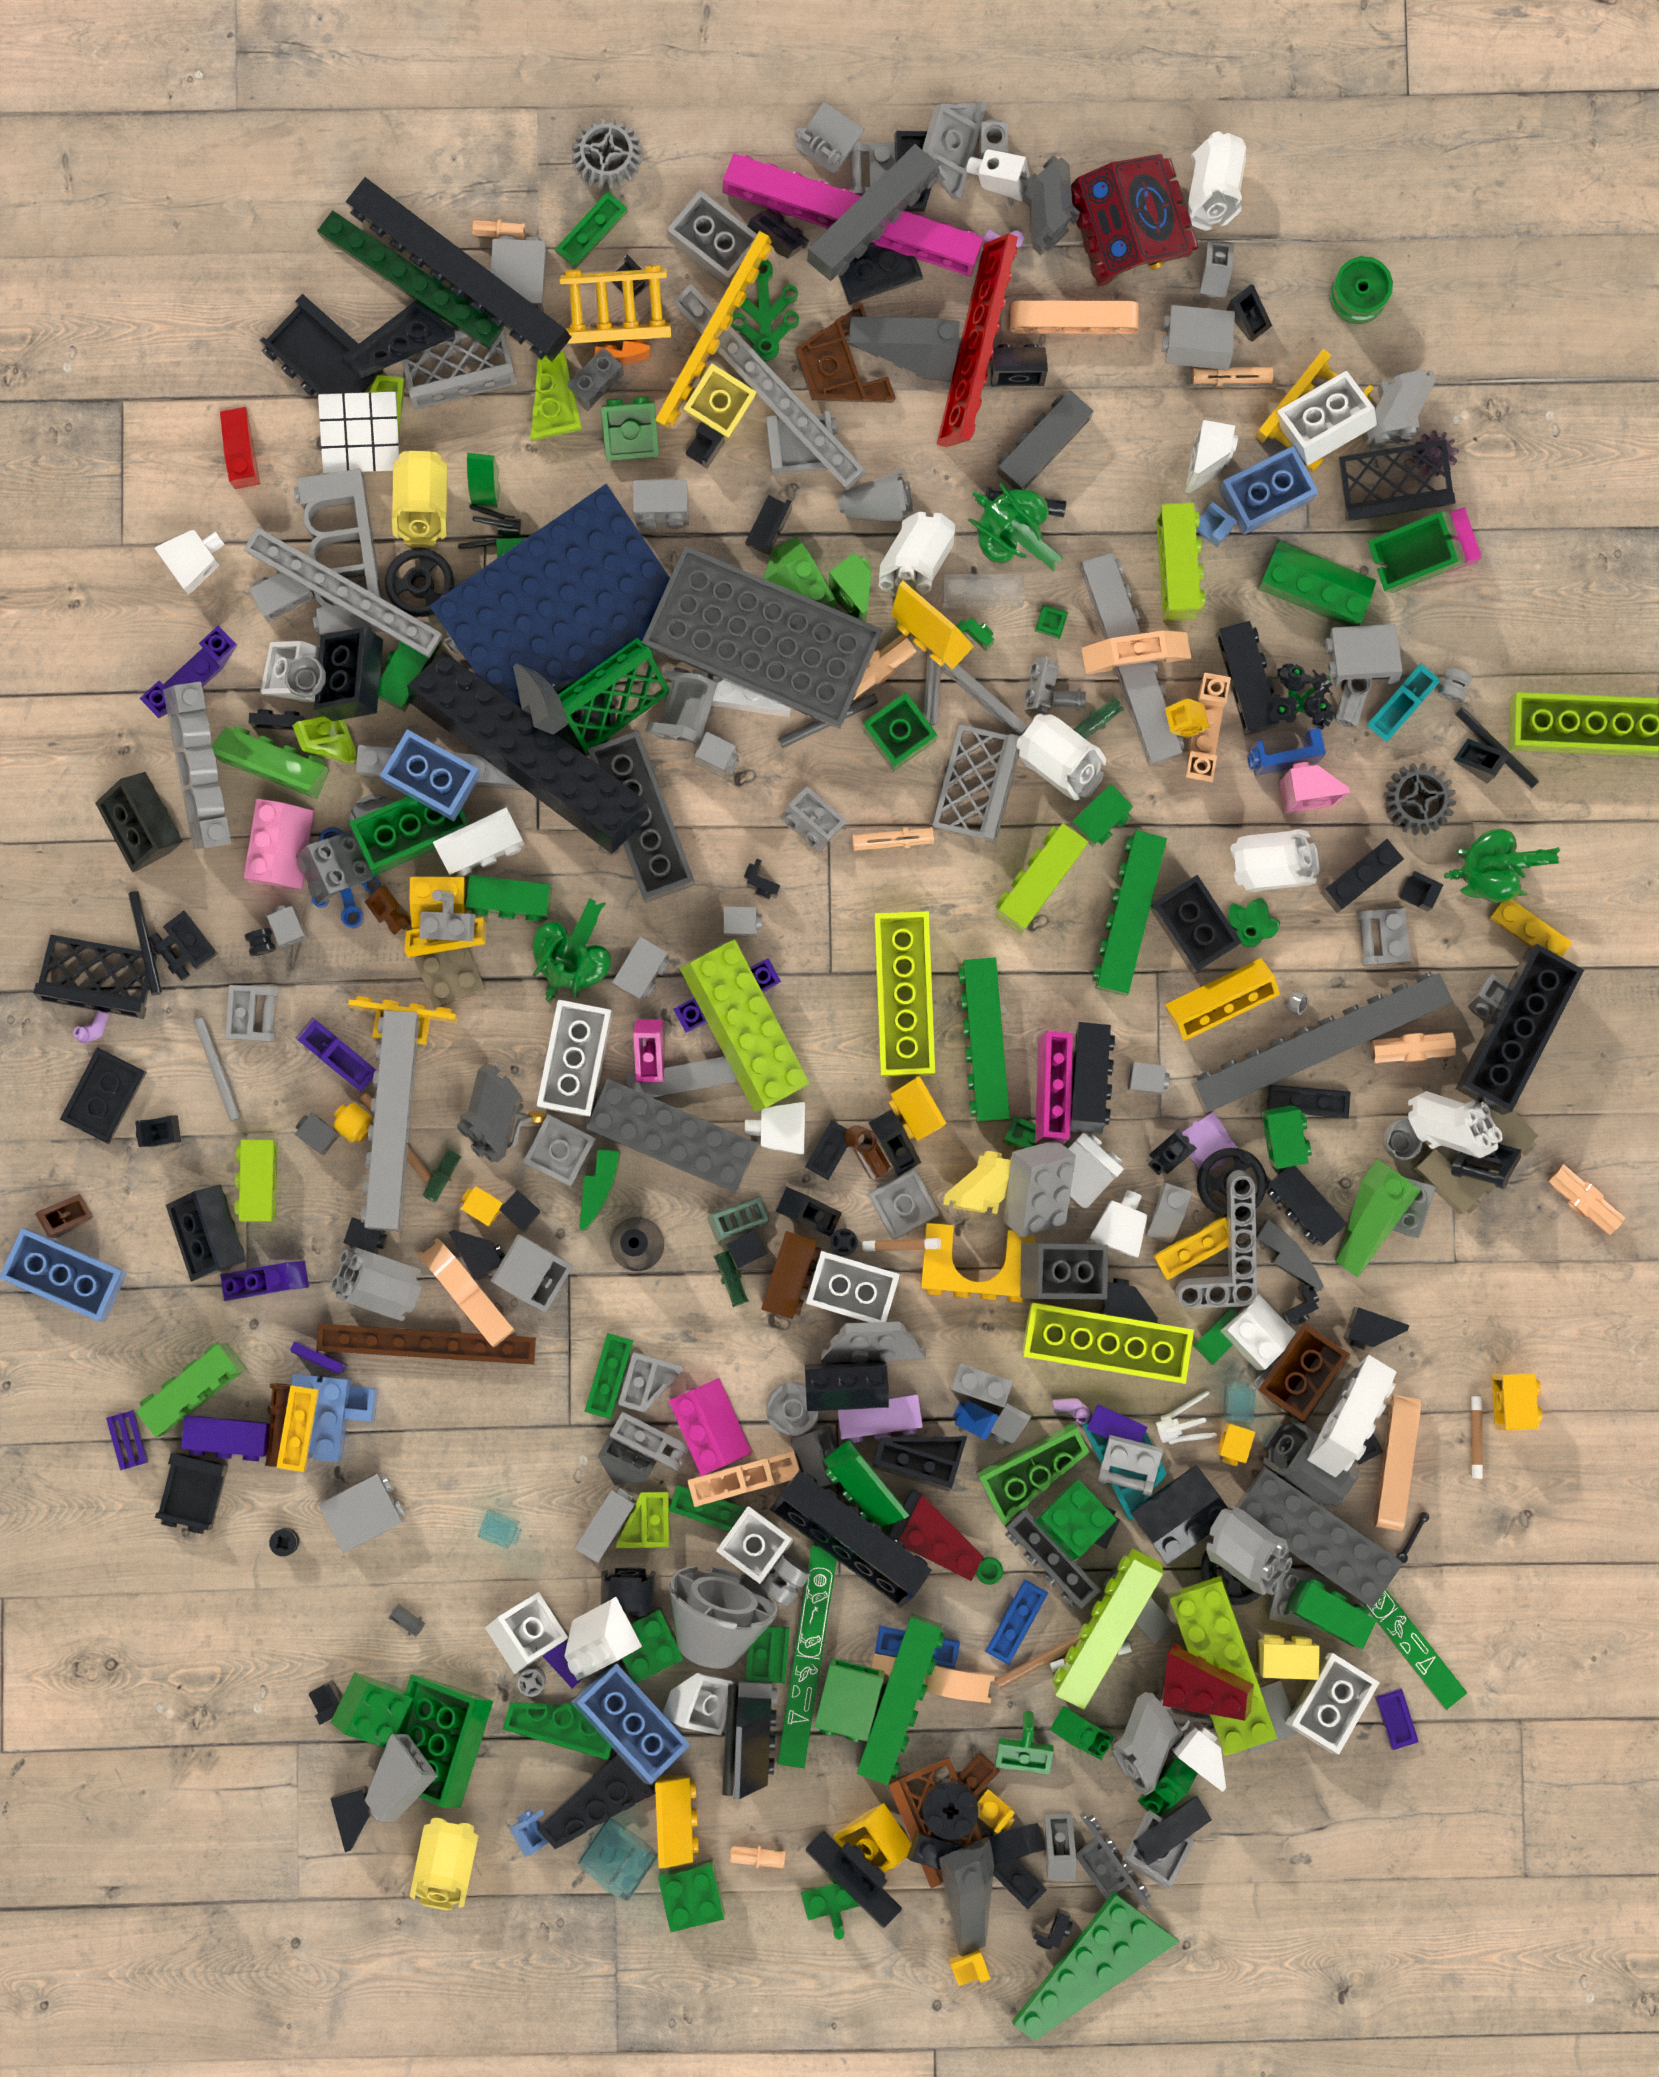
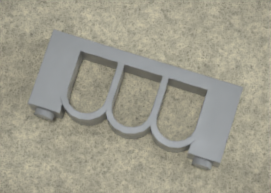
M361 469L297 478L298 487H294L296 503H301L304 509L303 521L305 527L314 538L309 546L308 557L318 562V554L326 545L360 539L364 564L332 568L331 570L345 578L366 576L367 590L382 599L365 478ZM355 503L357 528L331 532H319L313 528V518L319 510ZM314 592L315 598L321 608H316L317 616L313 617L316 633L326 635L360 627H366L372 632L381 631L343 608L326 603L322 596Z
M201 681L171 686L164 689L163 693L193 849L231 844L222 792L218 784L216 759L211 746L210 727L205 711L206 705Z

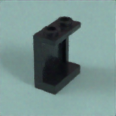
M178 1452L171 1453L168 1462L171 1466L159 1511L155 1514V1518L161 1519L162 1525L176 1528L178 1524L188 1526L187 1531L203 1534L204 1530L208 1531L213 1528L229 1465Z

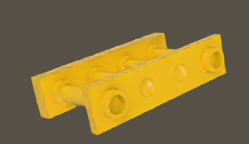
M647 265L645 270L585 274H581V270L565 271V275L560 276V285L569 284L572 315L570 328H565L571 335V339L567 344L671 337V322H665V319L662 318L659 278H667V268L661 269V265ZM649 279L652 319L649 320V323L639 324L635 316L633 280ZM622 281L625 312L623 325L612 326V322H609L606 282ZM595 282L599 322L596 323V327H586L582 319L579 283Z
M1325 349L1320 352L1258 430L1255 436L1256 439L1264 443L1268 437L1272 440L1275 438L1287 448L1293 446L1280 429L1277 411L1314 390L1315 386L1311 383L1317 376L1320 379L1324 377L1327 381L1338 376V374L1330 369L1331 366L1328 364L1332 356ZM1370 384L1363 392L1369 401L1373 399L1369 395L1374 388ZM1320 458L1308 466L1305 465L1307 471L1309 472L1311 469L1315 472L1324 459Z

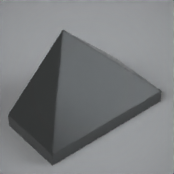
M609 1436L598 1455L614 1485L647 1481L657 1462Z

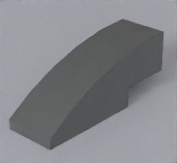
M515 664L513 668L522 710L532 715L534 727L554 735L568 724L559 696L550 683L539 673L520 664Z
M1265 1220L1256 1234V1241L1276 1253L1271 1263L1309 1287H1313L1314 1290L1321 1291L1324 1286L1308 1256L1281 1228L1270 1220Z

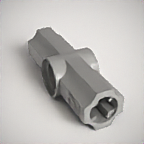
M1372 678L1346 680L1334 718L1335 722L1345 727H1357L1367 693L1371 688ZM1351 682H1360L1363 686V691H1355L1351 686Z

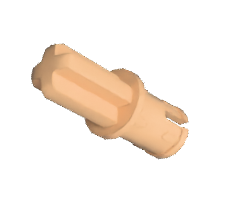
M498 219V222L474 220L472 223V235L497 239L500 236H512L516 240H524L525 224L505 223L501 219Z
M738 1846L731 1848L730 1862L756 1865L757 1869H759V1866L784 1869L785 1851L761 1849V1846H758V1849Z

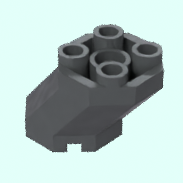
M1052 156L1044 164V170L1038 176L1034 173L1024 184L1026 189L1022 195L1023 201L1030 207L1032 245L1039 255L1044 253V249L1046 251L1051 250L1069 232L1067 228L1068 223L1071 222L1074 225L1080 214L1072 205L1069 164L1062 157L1057 159L1055 156Z
M485 1063L478 1069L469 1109L460 1117L457 1128L463 1136L468 1137L473 1143L471 1149L478 1157L482 1158L485 1155L490 1162L495 1161L498 1163L506 1156L515 1115L524 1108L523 1104H521L523 1098L508 1077L500 1078L497 1075L500 1070L494 1065Z
M1295 1418L1289 1420L1290 1424L1285 1425L1281 1423L1276 1425L1264 1442V1450L1267 1451V1458L1264 1457V1464L1323 1505L1333 1504L1336 1506L1341 1504L1360 1476V1471L1356 1468V1460H1354L1347 1472L1343 1470L1335 1478L1307 1460L1319 1436L1316 1432Z

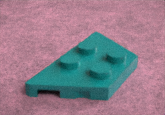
M1088 1424L1082 1425L1100 1464H1102L1108 1439L1087 1430ZM1145 1433L1141 1443L1152 1445L1147 1433ZM1161 1461L1153 1490L1167 1474ZM1110 1466L1109 1472L1144 1481L1147 1476ZM1111 1484L1128 1520L1134 1519L1130 1511L1150 1496L1143 1495L1142 1491Z

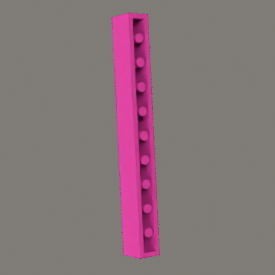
M733 153L725 173L722 189L724 194L827 229L862 197L848 189H838L829 186L822 180L815 181L804 177L798 172H788L779 169L774 164H765L754 160L748 155H738ZM903 210L899 220L894 224L890 223L885 228V232L877 241L872 240L871 242L876 243L875 245L909 257L912 255L918 260L971 277L981 251L983 237L978 236L972 231H962L953 228L952 225L945 222L939 223L930 220L922 214H912Z

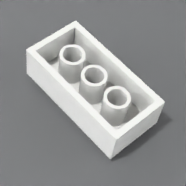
M558 1000L536 1105L538 1108L591 1118L613 1016L612 1010Z
M1368 1355L1346 1378L1307 1460L1335 1478L1343 1470L1347 1472L1354 1460L1358 1461L1366 1450V1446L1363 1445L1364 1441L1371 1437L1376 1428L1373 1422L1375 1418L1378 1419L1386 1407L1383 1401L1385 1397L1388 1398L1395 1388L1396 1384L1392 1381L1397 1372Z

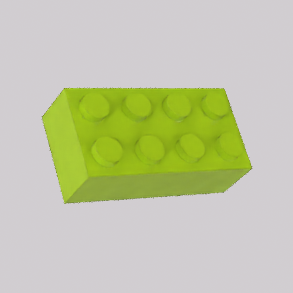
M1194 503L1162 504L1156 516L1163 622L1195 620L1199 612L1202 611V606H1205V591L1200 590V580L1203 579V564L1198 563V553H1201L1202 550L1201 537H1196V527L1200 525L1199 511H1194Z
M1064 823L1059 828L1053 826L1043 841V844L1046 845L1044 849L1037 848L1027 863L1030 866L1027 872L1022 869L1011 884L1014 887L1012 892L1005 891L995 906L998 909L996 917L1022 935L1089 842Z

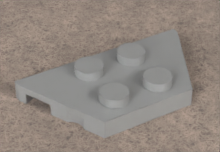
M985 102L939 104L934 106L922 150L939 164L938 180L953 200L961 199L968 174L966 171L970 157L973 156L981 122L987 107Z
M901 1322L845 1323L840 1329V1333L830 1340V1348L828 1350L822 1349L821 1363L892 1362L894 1360L926 1359L925 1347H919L916 1344V1338L912 1333L906 1331V1327Z

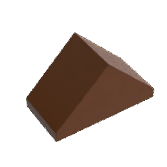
M80 1194L35 1213L49 1238H59L93 1218Z

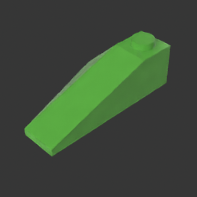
M1377 1159L1361 1181L1335 1262L1358 1278L1421 1189Z

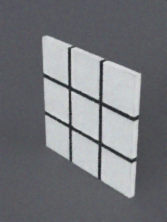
M396 392L319 394L323 473L361 469L362 472L393 471V463L399 459Z

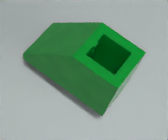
M1065 1706L1062 1707L1049 1729L1072 1746L1100 1760L1109 1750L1115 1738L1113 1734Z
M1176 1755L1163 1767L1155 1790L1146 1796L1141 1794L1137 1801L1148 1811H1152L1161 1817L1188 1793L1198 1773Z

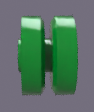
M1359 256L1348 260L1341 266L1330 287L1329 300L1333 311L1339 318L1348 323L1364 324L1373 321L1381 314L1392 294L1393 280L1390 271L1381 261L1373 257Z

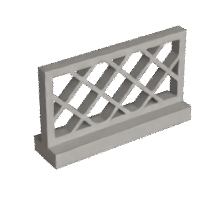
M504 330L499 335L495 344L490 347L491 350L484 360L473 354L479 346V343L475 340L468 351L457 346L463 338L468 337L472 339L462 331H456L455 337L440 343L449 347L443 357L432 353V350L435 348L433 346L421 352L423 355L417 364L407 358L402 360L414 409L517 384ZM454 350L464 355L458 366L447 361ZM496 352L505 357L506 364L494 366L489 361ZM428 356L439 362L433 372L422 367ZM469 359L481 364L474 372L469 373L463 369ZM444 365L455 370L450 378L443 379L437 376ZM418 371L429 377L425 384L414 386L413 379Z
M959 724L932 825L933 828L983 839L986 842L996 844L1020 750L1017 749L1016 744L1020 736L1013 734L1005 735ZM964 732L974 734L979 743L965 750L961 744ZM979 736H983V737H987V738L984 739V740H981V738H980ZM993 739L1004 741L1002 750L993 756L990 755L985 747V744ZM983 747L989 758L975 766L969 754ZM961 748L963 753L958 755L959 749ZM966 756L973 768L959 776L954 769L955 764ZM999 758L998 765L994 761ZM992 762L996 769L995 776L984 782L978 770ZM976 772L982 784L968 792L962 780ZM954 773L956 778L951 781L952 775ZM959 782L966 794L952 802L948 795L949 787ZM991 783H993V784H992V788H991V792H990V790H989V788H988L987 786L990 785ZM985 788L989 794L988 802L977 807L971 796ZM969 797L975 810L961 817L955 805ZM946 798H947L950 804H948V805L945 806V802H946ZM953 808L959 820L950 825L940 823L942 814ZM986 809L985 815L983 817L981 811ZM979 814L983 821L980 832L969 830L964 821ZM961 823L964 826V828L956 827Z

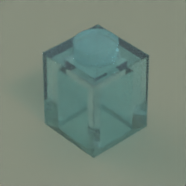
M1233 1382L1232 1387L1225 1386L1223 1419L1254 1422L1256 1389L1249 1388V1383Z
M488 1510L477 1537L508 1549L512 1543L516 1545L522 1532V1529L518 1528L520 1521L493 1510Z

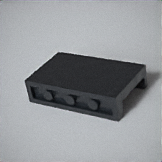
M301 294L295 301L297 307L267 339L262 337L259 340L263 346L261 350L263 354L272 362L277 359L283 365L281 367L283 372L291 379L296 376L302 382L300 386L310 396L314 394L318 396L319 394L364 393L375 381L377 375H381L384 371L382 369L361 378L342 363L343 355L357 346L358 343L304 294Z

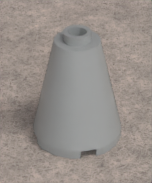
M899 469L843 491L842 497L838 498L840 512L845 513L847 518L902 523V520L908 517V512L913 511L910 482H904L902 476L907 475L906 470Z

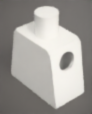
M986 150L983 160L970 157L966 170L967 173L979 176L982 188L1018 201L1023 200L1022 193L1026 189L1024 184L1030 177L1026 157Z
M191 530L158 545L155 549L189 595L219 566L212 553L225 544L216 532L202 540L195 530Z
M805 1102L767 1107L761 1110V1120H745V1136H761V1148L804 1155Z
M1127 1190L1122 1204L1110 1201L1089 1234L1088 1239L1101 1245H1108L1109 1248L1131 1257L1138 1258L1147 1220V1214L1137 1211L1142 1195Z

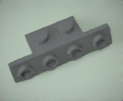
M1083 1811L1079 1815L1094 1835V1838L1076 1851L1077 1860L1106 1900L1114 1891L1117 1893L1129 1884L1146 1909L1151 1906L1147 1900L1151 1897L1150 1893L1142 1882L1138 1885L1131 1877L1135 1874L1126 1861L1120 1862L1116 1857L1115 1853L1119 1850L1109 1837L1105 1840L1098 1832L1102 1827L1093 1814L1088 1817Z

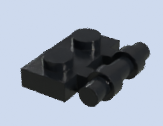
M768 208L765 212L762 211L752 217L747 227L756 234L761 231L768 235L775 252L787 259L798 253L801 248L805 249L810 240L803 236V231L798 227L793 228L784 221L785 217L779 212L775 214Z
M185 910L163 926L169 934L166 938L162 939L158 932L150 937V941L154 945V951L158 955H162L169 964L168 969L172 974H176L181 981L190 976L185 969L189 962L198 970L218 954ZM175 943L183 953L179 958L170 949Z

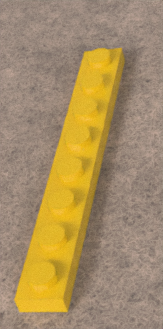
M761 231L758 232L655 419L659 425L666 429H669L671 424L675 425L681 415L680 407L684 401L688 402L694 392V387L692 386L697 377L701 378L706 371V360L710 354L714 355L720 345V340L718 339L723 330L727 331L733 321L732 313L736 307L739 308L746 298V293L744 292L748 284L755 282L759 274L758 266L762 259L765 261L772 251L771 239Z

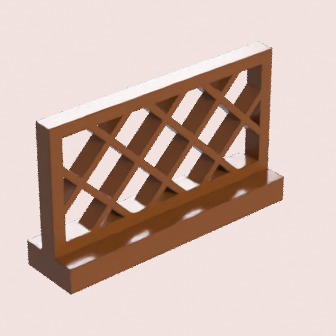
M950 1757L900 1778L896 1777V1779L889 1780L888 1785L911 1841H913L916 1831L931 1835L930 1830L926 1832L924 1827L926 1823L920 1817L919 1810L929 1785L937 1783L932 1780L935 1770L947 1765L951 1775L950 1778L958 1779ZM931 1772L929 1778L922 1776ZM919 1778L927 1783L922 1795L919 1796L910 1792L906 1782ZM913 1798L919 1800L917 1807L915 1805ZM943 1807V1809H945L946 1812H949L951 1814L954 1811L950 1808ZM977 1823L970 1831L968 1837L963 1836L959 1838L966 1841L964 1846L976 1842L971 1839L973 1833H975L977 1841L983 1839ZM921 1864L931 1889L944 1882L942 1870Z

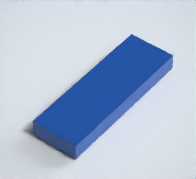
M1024 1579L985 1652L1010 1665L1048 1592Z
M879 1625L874 1653L896 1657L905 1630ZM944 1638L941 1649L935 1648L932 1658L937 1659L935 1665L955 1669L960 1640Z

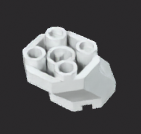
M1218 131L1212 133L1191 154L1194 175L1188 202V214L1192 226L1205 231L1213 229L1212 225L1219 223L1220 227L1227 225L1242 211L1240 203L1242 195L1240 190L1246 163V145L1242 138Z
M917 512L903 519L901 531L880 564L879 587L892 597H896L899 584L902 581L920 596L931 591L932 581L953 547L955 523L941 513H933V517H926V512Z
M1042 714L1036 715L1024 734L1017 740L1016 747L1020 750L1019 757L1025 766L1038 773L1064 795L1075 801L1080 799L1078 796L1085 798L1091 796L1103 780L1104 772L1100 771L1101 764H1106V757L1100 748L1088 742L1067 724L1051 714L1045 716Z
M1296 829L1287 832L1239 837L1237 843L1232 844L1230 848L1232 857L1235 859L1236 870L1234 877L1237 885H1243L1247 891L1259 892L1316 884L1317 879L1313 878V876L1319 874V859L1315 844H1309L1306 839L1311 837L1308 831Z
M1428 1091L1408 1100V1106L1413 1105V1111L1408 1113V1119L1418 1139L1422 1142L1426 1140L1431 1142L1428 1146L1432 1149L1442 1145L1481 1158L1497 1150L1498 1142L1502 1141V1133L1495 1126L1490 1116V1109L1484 1102L1477 1103L1475 1100L1464 1104Z

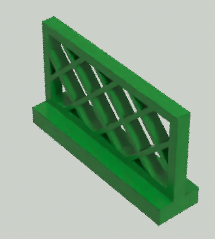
M638 638L558 694L566 713L567 725L586 754L589 748L600 745L665 698L669 693V687L652 657L653 653L650 647L643 645L642 641ZM647 661L648 669L646 676L636 674L638 666ZM622 677L628 678L624 691L614 690L619 679ZM634 679L644 680L641 693L631 692ZM650 682H658L661 690L654 695L647 694ZM606 693L603 706L593 705L597 695ZM613 695L623 696L619 709L610 708ZM629 697L639 698L637 707L633 710H626ZM579 708L585 709L582 721H573L570 715ZM591 710L601 711L598 724L588 723ZM608 712L618 714L616 722L611 726L605 725ZM586 728L596 729L594 738L586 743L584 740Z

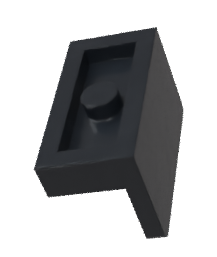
M768 495L745 544L770 555L792 511V501L787 499L786 502H782Z

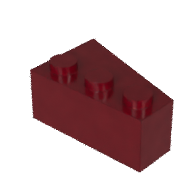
M921 1493V1497L899 1541L905 1545L906 1549L972 1581L983 1559V1555Z
M1174 1644L1167 1655L1162 1706L1245 1721L1251 1712L1254 1684L1223 1668L1219 1669L1206 1662V1659L1200 1656L1196 1657L1183 1650V1647Z

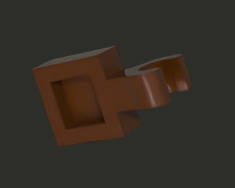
M385 885L377 888L365 901L378 922L382 923L385 921L389 930L394 935L401 929L405 930L411 924L406 915L396 911L400 905Z

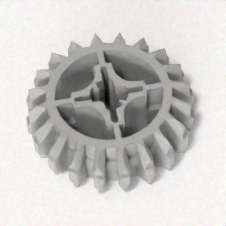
M602 117L600 125H596L592 120L590 122L591 129L583 126V135L576 134L575 136L577 143L572 145V151L575 153L571 156L572 161L576 163L574 165L575 171L581 172L580 178L582 180L589 178L588 183L591 187L598 182L600 190L604 188L605 184H608L609 189L613 190L614 183L618 182V185L623 188V179L625 178L631 182L633 180L631 173L638 174L639 167L637 165L642 164L640 154L643 153L642 146L638 145L640 139L638 136H633L634 129L632 127L626 129V123L623 121L616 126L614 118L610 120V124H606L605 119ZM604 137V140L602 142L593 143L596 140ZM614 138L622 141L628 148L629 152L623 151L622 148L616 147L614 144ZM610 145L611 153L608 154V157H606V160L604 161L603 155H606ZM586 156L600 163V170L592 167L586 160ZM614 165H621L619 168L610 171Z

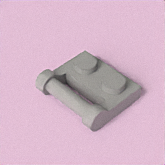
M857 142L849 153L851 157L852 187L849 190L856 195L863 196L896 163L895 142ZM861 155H869L870 187L862 186Z
M1405 908L1357 912V920L1361 923L1364 957L1361 958L1362 966L1411 961ZM1371 920H1378L1381 956L1374 955Z
M229 985L225 1039L275 1042V1034H273L275 997H278L279 988ZM257 996H265L262 1033L255 1032Z
M1109 1435L1097 1483L1105 1485L1107 1482L1142 1491L1143 1495L1151 1496L1163 1448ZM1110 1466L1147 1476L1144 1481L1109 1472Z

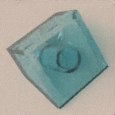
M610 1818V1820L603 1824L578 1864L608 1893L629 1901L657 1859L658 1853L643 1839Z

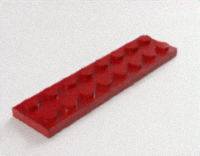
M1008 233L983 245L937 440V445L950 447L969 441L975 433L976 425L974 422L982 404V399L980 398L982 388L987 382L988 374L986 371L994 353L992 347L994 337L999 331L1000 324L998 320L1006 301L1004 297L1005 290L1011 280L1012 274L1010 269L1012 261L1017 254L1016 244L1018 236Z

